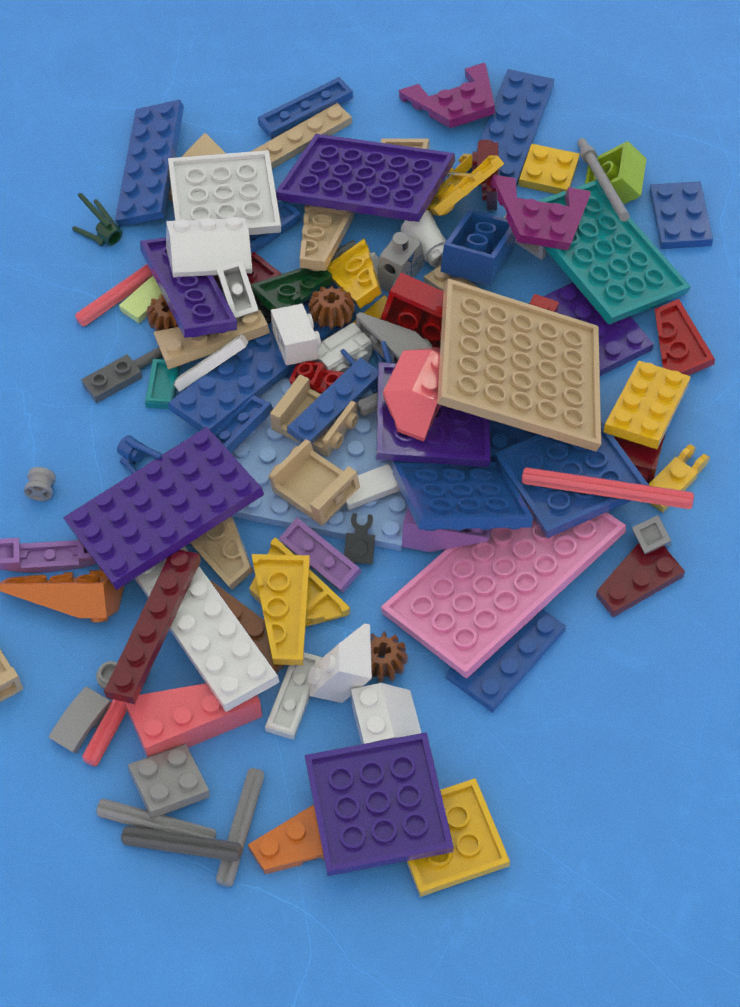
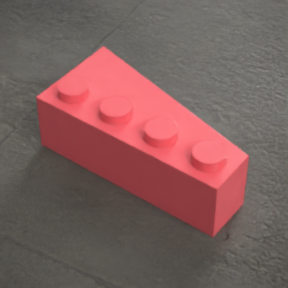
M206 683L141 694L138 696L135 704L125 702L128 715L146 757L184 744L189 748L262 717L261 704L257 695L225 712Z

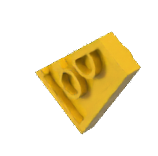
M365 239L329 263L326 270L332 274V281L339 288L343 287L344 292H350L353 302L360 309L382 294L370 249Z

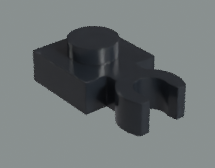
M353 513L351 524L355 528V533H346L344 556L354 563L373 564L376 535L367 534L368 529L373 524V515L368 514L367 523L360 525L357 522V513Z

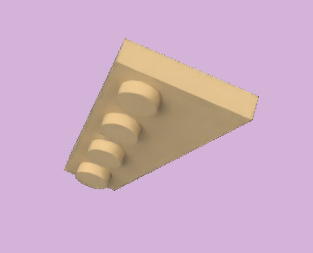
M305 205L300 249V268H307L312 271H326L354 219V212Z
M261 310L236 318L237 330L225 333L184 338L179 327L153 332L168 370L208 356L240 334L244 335L248 341L269 334V327Z

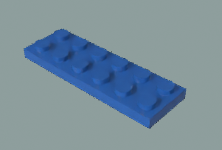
M507 69L494 103L495 114L489 116L480 140L498 142L499 158L504 163L499 168V175L516 178L517 188L530 146L533 144L554 87V79ZM473 167L468 170V174L473 172Z
M180 99L142 107L135 111L115 217L119 227L163 219L166 216L171 186L168 158L176 157L184 105Z

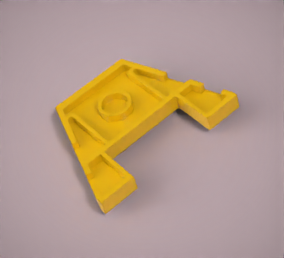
M463 154L458 159L460 164L455 169H450L447 174L448 178L441 184L426 210L431 211L432 215L437 216L448 214L454 208V204L467 196L475 187L504 165L499 156L489 155L472 173L467 174L466 172L472 167V154Z

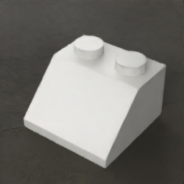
M364 623L310 668L307 677L310 684V696L343 703L351 696V689L362 687L372 679L370 624Z
M383 683L351 689L352 709L361 744L421 733L410 690Z

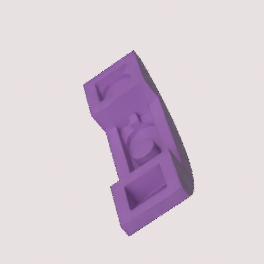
M19 538L0 539L1 570L45 573L74 570L96 564L79 540L20 544Z

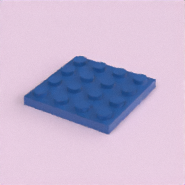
M602 420L601 446L597 451L538 434L494 453L495 461L514 483L533 518L547 538L627 504L631 500L526 485L522 483L524 468H535L649 486L613 435L603 432L605 424Z
M490 460L489 467L405 461L392 462L393 475L419 530L452 529L461 531L477 528L482 530H491L493 528L517 530L532 527L533 516L514 483L502 471L495 460Z

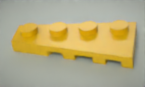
M251 554L273 664L303 665L310 556Z

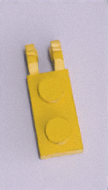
M689 444L682 450L678 458L675 457L649 483V486L685 491L697 479L698 474L708 464L710 457L702 454L695 461L694 465L690 467L686 462L693 456L696 447ZM651 504L662 513H664L666 509L669 507L664 505Z

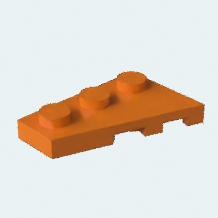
M314 805L248 844L249 851L265 874L300 866L306 861L318 858L324 859Z

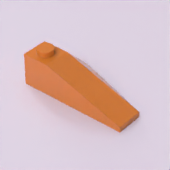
M90 570V574L73 577V572H65L52 576L49 580H47L46 575L41 574L8 577L0 582V592L77 618H91V622L107 621L109 616L119 611L124 586L116 590L102 570Z

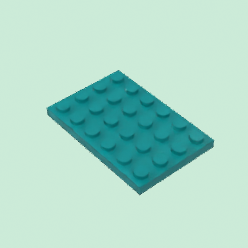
M598 180L575 187V189L590 191L591 194L569 249L544 248L608 324L688 293L691 286L630 217L624 222L619 219ZM566 191L537 201L552 204L558 203L566 206Z

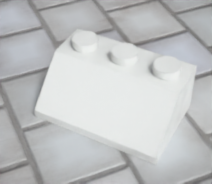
M229 217L227 219L203 218L201 220L177 219L175 221H166V250L173 277L218 275L216 267L241 259L246 273H252L249 230L245 218Z

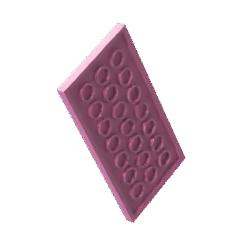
M606 512L550 538L545 536L534 518L532 527L517 530L493 528L488 542L446 549L381 606L382 614L467 679L626 532V525Z

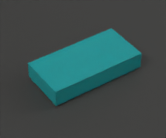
M153 359L145 399L146 408L169 409L168 402L175 398L176 387L174 383L179 376L180 366L168 370L164 359Z

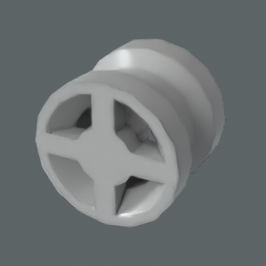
M43 467L31 468L27 475L29 482L24 488L25 495L36 501L51 499L53 493L51 486L55 483L56 475L51 470Z

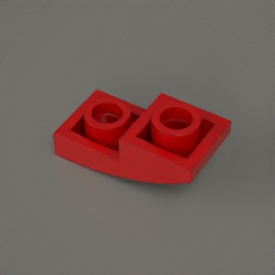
M306 361L296 364L289 382L292 385L298 376L302 375L309 378L310 389L322 394L344 372L326 370L323 363Z

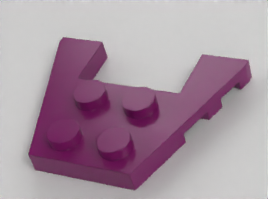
M485 63L465 68V77L469 82H465L461 86L450 90H441L431 96H428L419 84L399 90L400 100L412 102L413 107L417 110L424 109L428 111L431 118L449 128L495 114V105Z
M493 174L490 185L492 189H496L498 193L497 200L501 206H504L507 212L506 219L516 241L568 250L590 197V191L568 187L565 193L566 206L558 203L540 202L534 199L517 198L516 178Z

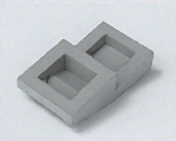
M85 687L61 716L50 733L49 738L71 752L77 753L91 728L98 727L112 701L89 687Z

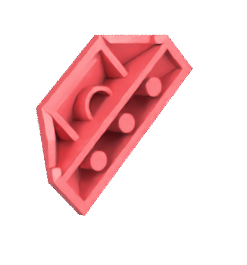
M438 347L404 350L383 391L384 399L395 421L397 431L423 442L441 406L437 404L440 348Z

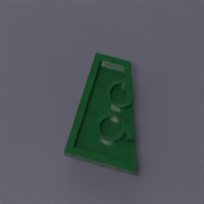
M299 268L251 284L254 297L271 311L304 303L312 297L313 292H319L321 287L326 288L332 284V274L328 270L312 271L307 268Z

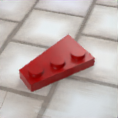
M679 299L655 309L663 368L691 375L715 364L714 356Z

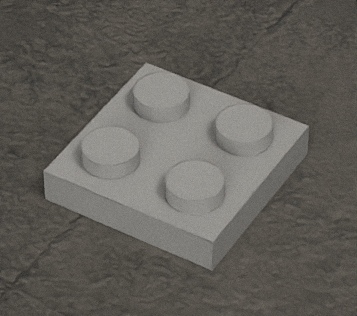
M186 744L128 764L130 776L151 819L209 798V789Z

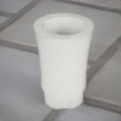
M426 210L419 222L405 220L401 226V232L422 243L424 259L434 269L440 266L446 239L439 230L431 211Z

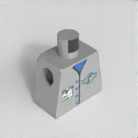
M398 232L393 235L392 241L379 257L377 278L382 290L389 293L394 281L397 280L401 272L414 278L424 266L423 248L419 240L408 236L404 232Z

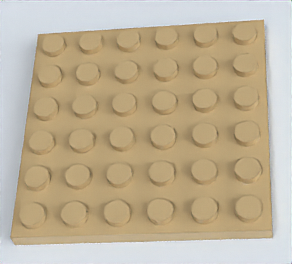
M448 278L444 285L437 404L597 451L601 446L598 326Z

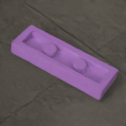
M296 518L279 537L281 543L296 555L310 556V566L342 593L362 572L357 565L299 518Z

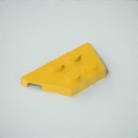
M276 537L272 539L268 554L294 555ZM310 570L306 627L348 616L350 614V607ZM255 576L249 590L250 594L261 604Z

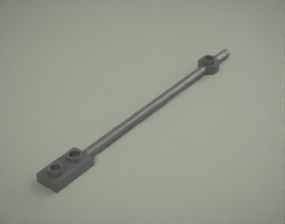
M352 240L339 247L331 262L356 245L355 241ZM157 347L134 361L126 354L81 379L82 385L97 404L142 379L140 369L151 364L153 359L163 357L160 348Z

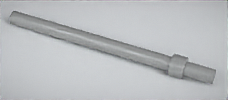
M579 139L577 145L581 150L580 156L585 163L589 164L619 219L623 222L627 221L630 215L597 160L595 149L588 144L586 139Z

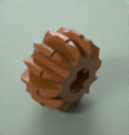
M332 285L329 289L321 287L319 292H313L309 303V312L313 323H318L320 328L329 326L331 330L333 326L342 328L344 323H350L354 312L351 293L344 292L343 287L334 289Z
M160 293L159 299H151L150 306L147 307L149 326L155 329V331L179 327L164 296Z
M383 631L381 637L371 633L372 678L377 676L378 682L382 683L384 677H388L393 682L395 673L402 675L404 665L408 662V655L405 653L406 646L404 642L398 643L396 634L387 638L385 631Z

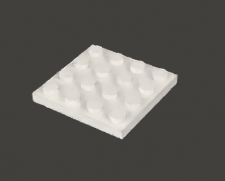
M269 150L168 158L175 220L238 217L245 218L249 235L281 232Z

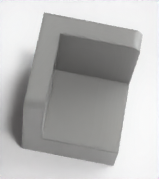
M659 515L632 527L633 533L645 555L663 546L669 547L672 545Z

